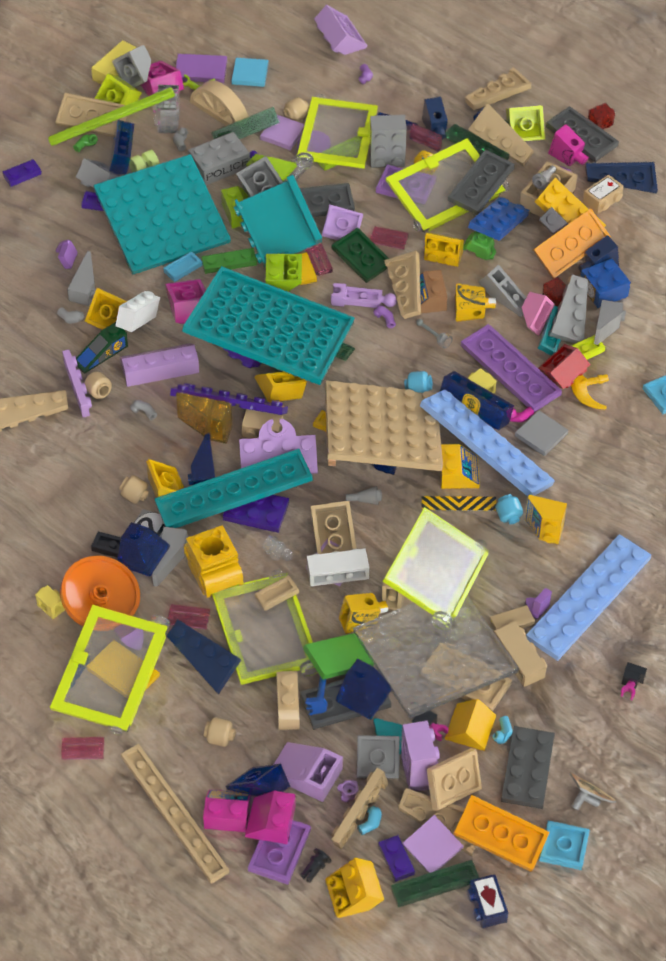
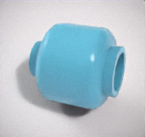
M425 371L410 372L408 378L404 380V386L406 390L411 389L415 392L423 393L432 390L433 381L431 375H428Z
M511 494L498 499L495 508L500 521L508 522L509 525L519 522V518L523 515V508L519 499Z

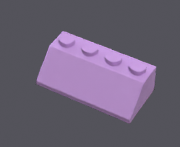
M192 343L120 357L127 387L199 373L198 356L195 345Z

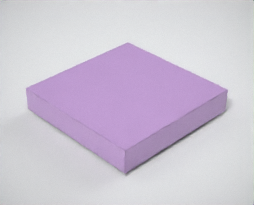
M275 114L260 135V140L291 150L302 135L305 124Z
M329 205L322 236L338 241L357 227L360 229L363 214Z
M435 815L403 842V846L431 876L464 848L460 841Z

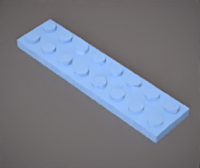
M446 389L421 401V408L527 497L528 495L535 496L553 485L555 480L548 473L539 468L532 460L527 458L519 449L515 448L506 438L497 433Z
M619 534L526 634L528 641L558 661L651 559V554Z

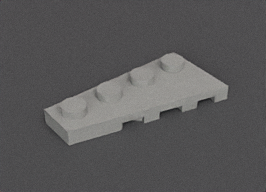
M573 274L568 278L563 292V299L559 304L557 316L554 318L553 327L548 336L574 344L584 340L588 279Z

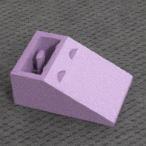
M287 742L267 776L323 802L343 770V757L325 748Z

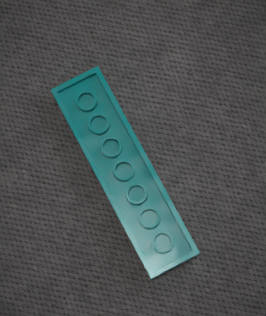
M296 449L154 498L165 527L179 528L311 482L313 477L300 449Z

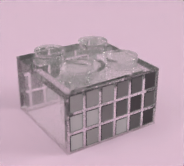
M158 85V92L172 87L175 93V97L153 105V113L157 115L154 117V126L158 127V133H176L179 130L181 110L179 85Z

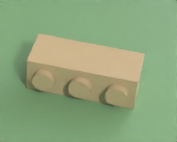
M512 622L494 631V644L523 687L545 678L547 664L537 654L535 645L528 641L522 627H519L516 622Z

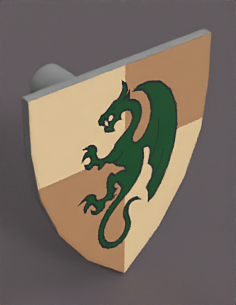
M570 772V776L580 789L571 805L573 808L579 810L584 801L595 807L600 805L601 800L616 803V800Z

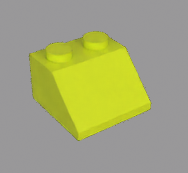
M107 73L94 99L128 105L138 101L142 92L122 78Z
M543 105L506 109L507 123L524 141L545 140Z

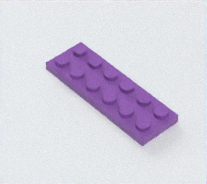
M489 324L461 341L463 349L526 407H531L534 413L561 396L562 390Z

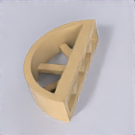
M209 80L192 92L190 96L191 104L239 134L250 126L249 117L244 105L226 85L215 80Z

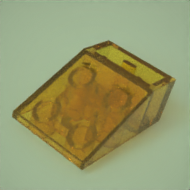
M177 392L178 418L207 440L227 444L233 427L232 404Z

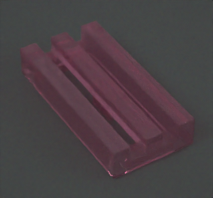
M414 123L410 126L411 140L439 152L441 150V135Z
M375 226L370 240L374 244L404 250L409 233Z
M322 243L318 244V247L314 245L310 249H305L316 276L333 272L332 265ZM319 251H320V254H321V256H322V258H323V260H324V263H325L327 269H325V267H324V264H323V262H322V260H321V257H320V255H319V253H318ZM311 253H314V254H315V257H316L317 262H318V264H319V266H320V268H321V271L318 270L317 265H316V263H315V261H314V258H313V256H312Z
M171 604L167 624L174 625L178 619L191 628L207 629L210 609Z
M104 737L62 738V760L104 759ZM66 745H79L73 747H66Z

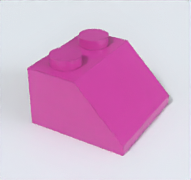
M272 791L254 797L245 837L288 844L296 808L295 794Z

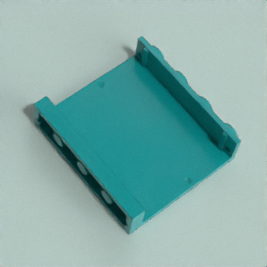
M293 175L287 177L286 182L238 202L237 199L235 200L236 206L233 207L237 217L241 216L243 222L240 223L244 232L248 231L250 238H248L250 246L251 248L255 247L257 254H255L256 259L264 267H266V254H296L322 242V236Z

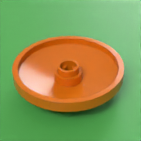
M89 556L78 560L67 570L61 583L60 597L67 614L76 623L84 626L92 605L134 616L140 603V588L134 574L121 562L105 556ZM98 617L93 630L101 632L112 631L123 624Z

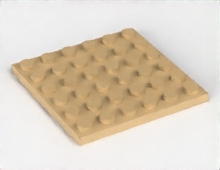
M326 381L327 458L442 471L443 459L439 422L420 407L423 399L436 393L429 391L419 393L411 389Z

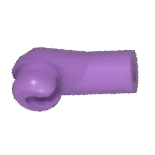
M377 306L373 311L374 315L377 318L383 316L388 328L395 327L396 323L393 313L384 306Z

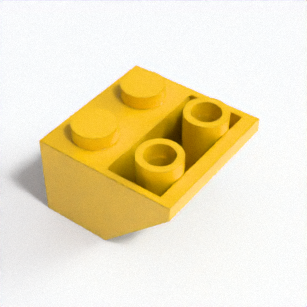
M426 233L424 260L458 267L463 254L464 240Z
M284 371L258 374L254 377L268 402H272V400L301 399L307 383L305 379Z
M353 858L325 878L337 918L369 911L384 900L372 861Z

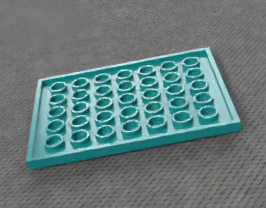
M221 266L185 322L182 332L308 380L311 383L321 385L348 335L355 317Z

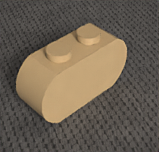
M297 671L277 672L279 730L300 729Z

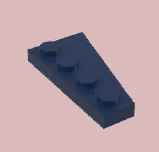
M178 619L167 634L169 640L209 685L220 694L241 662V659Z

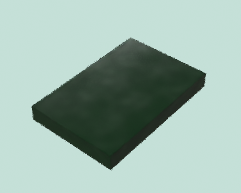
M358 227L331 245V249L365 283H368L388 269L384 260L390 258Z

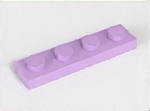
M70 350L62 351L64 365L82 417L90 416L89 408H92L90 398L85 396L87 390L85 383L81 384L82 375L80 369L76 370V367H78L76 357L71 356Z

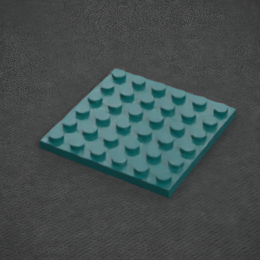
M191 154L94 185V191L132 275L176 261L190 252L198 254L231 243V237Z

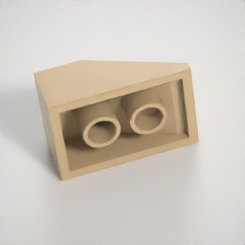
M349 501L311 506L317 554L356 549ZM328 539V544L321 552V546ZM330 541H332V542H334V543H336V544H338V545H340V546L336 547V546L330 544Z

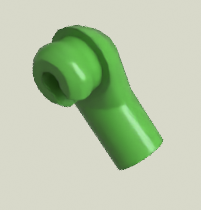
M95 134L84 135L76 142L73 148L76 152H80L84 147L95 145L98 137Z

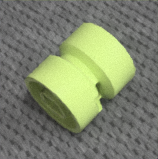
M152 149L142 153L141 156L136 155L128 160L131 172L160 164L158 157Z

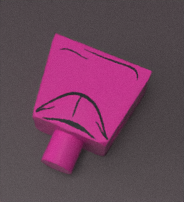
M567 124L555 132L548 152L551 156L567 166H571L576 161L584 165L589 158L582 152L585 146L584 141Z

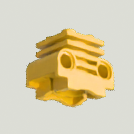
M223 525L186 538L187 543L183 545L184 555L188 560V566L202 594L206 598H209L213 593L232 586L243 585V574L238 563V553Z

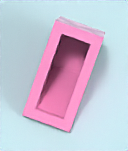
M529 292L522 310L527 327L539 336L555 304L545 295Z

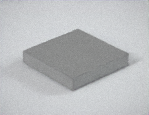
M538 411L515 432V437L545 456L568 434V429L541 411Z
M358 735L357 778H367L371 772L374 773L376 768H379L385 772L387 779H399V736Z

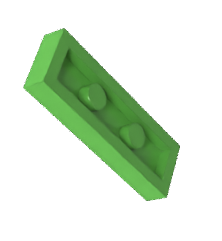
M254 248L201 256L205 274L218 272L221 266L232 270L257 265Z

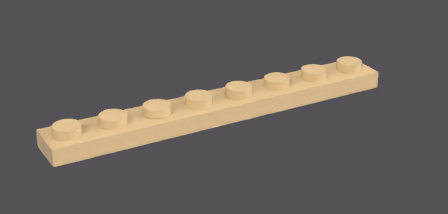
M137 744L121 753L122 760L208 881L212 884L227 875L229 868L142 747Z

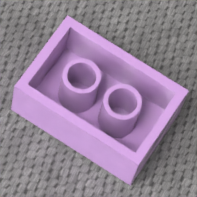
M428 721L402 725L401 760L408 789L416 792L429 790L427 769L438 764L437 759H440L438 747H434L433 741H435L434 730L429 728Z

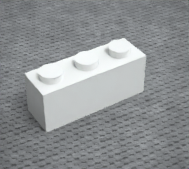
M144 291L120 305L116 327L133 332L154 319L157 315L160 297L155 296L150 291Z
M366 548L307 556L310 587L369 579V563Z

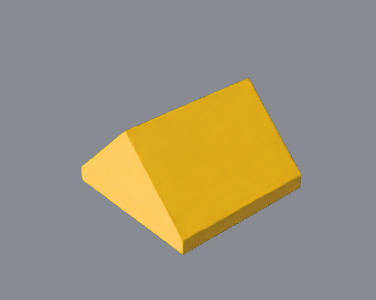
M97 288L85 322L103 330L116 322L119 306L127 301Z
M150 459L146 461L148 479L156 498L184 488L175 467Z
M479 699L457 703L445 740L485 751L496 714Z

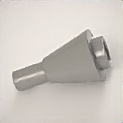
M552 165L547 170L535 174L532 177L534 186L541 190L545 189L552 174L556 171V167Z
M375 486L358 493L346 494V501H359L379 505V501H382L381 489L378 490V487Z

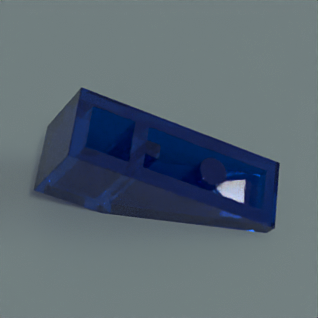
M205 434L191 464V474H187L189 485H195L215 478L210 434Z

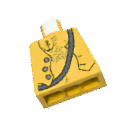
M456 284V322L483 319L485 317V308H496V298H485V288Z
M373 593L344 596L338 619L345 634L374 626L379 614L388 612V605L386 601L378 602Z

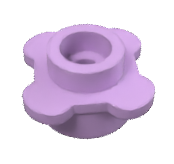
M347 780L338 785V791L341 792V800L343 802H349V800L355 798L358 792V783L356 781Z

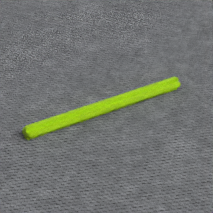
M172 87L51 135L48 137L51 146H54L175 97Z

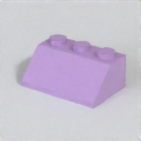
M326 5L314 18L318 24L317 28L324 33L323 37L330 42V47L334 52L346 55L367 47V44L347 15Z

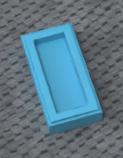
M190 252L167 265L163 270L173 282H176L203 266V262L193 252Z

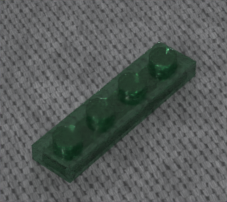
M270 107L214 130L211 134L213 139H217L234 132L239 139H242L280 122L274 107Z
M454 124L445 132L446 139L455 144L468 139L480 156L487 150L506 160L509 159V153L457 124Z
M469 860L391 885V891L399 908L475 884V881H479L480 877L473 860Z

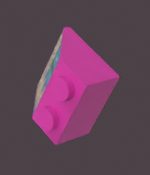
M209 789L204 806V829L246 832L251 793Z

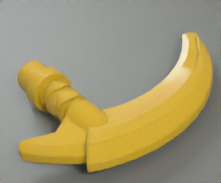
M607 374L597 375L592 378H586L581 375L573 380L574 383L571 385L572 392L581 403L595 409H607V406L592 399L587 391V386L603 384L609 381Z

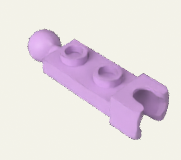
M340 283L333 284V293L331 294V304L333 306L344 307V305L377 308V306H381V303H384L387 307H393L397 303L394 294L388 293L382 296V290L346 287V284Z

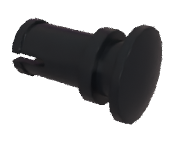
M318 848L313 850L315 856L312 855L310 857L311 861L303 872L300 873L303 879L308 875L306 879L308 883L312 882L320 869L325 868V863L330 864L332 862L331 858Z

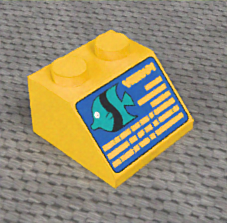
M441 444L443 468L440 471L441 489L480 488L478 456L460 444Z
M528 495L525 521L539 540L559 544L564 527L567 503Z

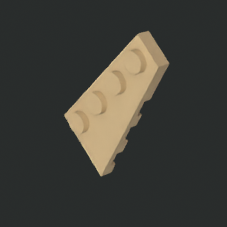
M66 390L1 398L0 432L3 428L9 426L13 428L18 426V423L27 420L31 422L42 415L49 416L67 410Z
M376 768L374 773L371 772L366 779L367 784L364 789L357 792L352 808L349 807L345 811L343 822L340 826L337 825L332 832L333 844L340 849L343 848L356 830V821L363 820L367 815L368 805L370 803L375 804L378 800L380 788L385 789L389 784L385 772L379 768Z
M405 788L398 806L401 812L422 825L435 815L452 834H454L465 808L450 804L440 810L432 809L431 796ZM455 836L464 847L461 850L472 856L476 845Z

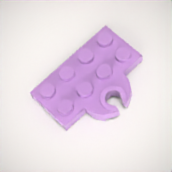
M271 419L261 427L259 438L239 439L241 468L300 449L311 474H318L316 435L296 436L294 427L284 419H280L279 424L282 426V431L279 433L272 431L271 427L274 422Z

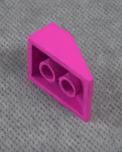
M163 61L151 63L147 81L140 84L148 96L158 93L159 85H165V88L166 85L171 87L178 86V89H176L177 94L179 91L184 90L180 70Z
M201 279L165 284L172 315L176 323L185 324L205 293L206 289Z

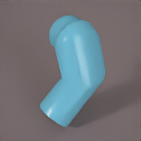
M508 716L500 717L501 730L496 731V734L493 733V740L498 744L506 743L513 733Z
M371 806L368 809V820L357 826L361 835L379 827L382 817L380 808Z

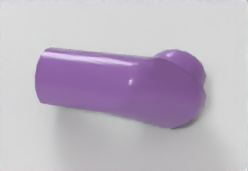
M362 64L360 66L362 75L358 79L362 84H365L372 79L373 73L367 64Z

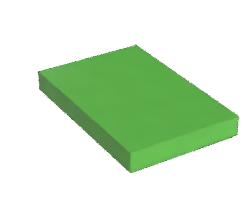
M355 633L305 644L303 648L322 680L372 668L375 664Z

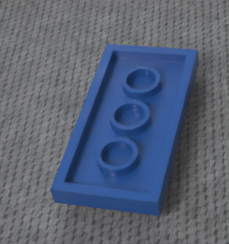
M499 197L469 222L468 228L500 241L528 217L530 210L524 208L523 205L514 204L506 198Z

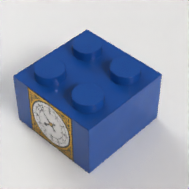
M613 259L581 270L580 277L588 279L587 295L597 309L601 307L602 300L616 302L629 296L631 282Z

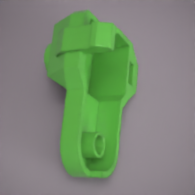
M477 231L471 233L464 243L463 249L465 251L466 249L472 251L477 257L484 260L493 259L496 254L493 238Z

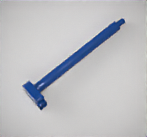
M321 676L319 678L317 697L306 698L305 701L307 704L306 709L310 710L309 715L324 713L327 710L328 703L324 699L327 679L322 680Z

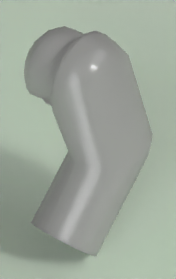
M184 127L180 128L173 137V141L179 151L186 149L184 140L187 138L188 130Z
M63 307L57 311V314L68 324L77 323L84 319V314L81 311L68 312Z
M135 400L130 406V409L135 413H138L139 410L144 411L150 420L157 417V413L149 403Z

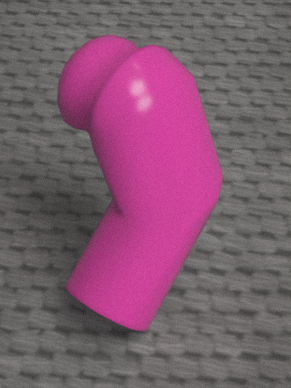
M528 407L521 413H516L515 409L510 408L506 412L507 419L511 422L522 423L534 415V410Z

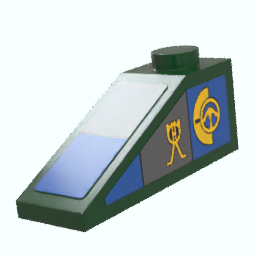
M116 322L100 331L76 357L78 368L85 374L127 348V332L122 328L116 327Z

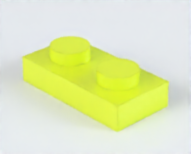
M595 335L572 345L578 348L587 360L605 352V345L602 342L598 345L594 344Z

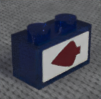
M493 874L470 880L467 895L469 901L474 903V917L476 921H480L482 929L507 923L509 912L496 875Z

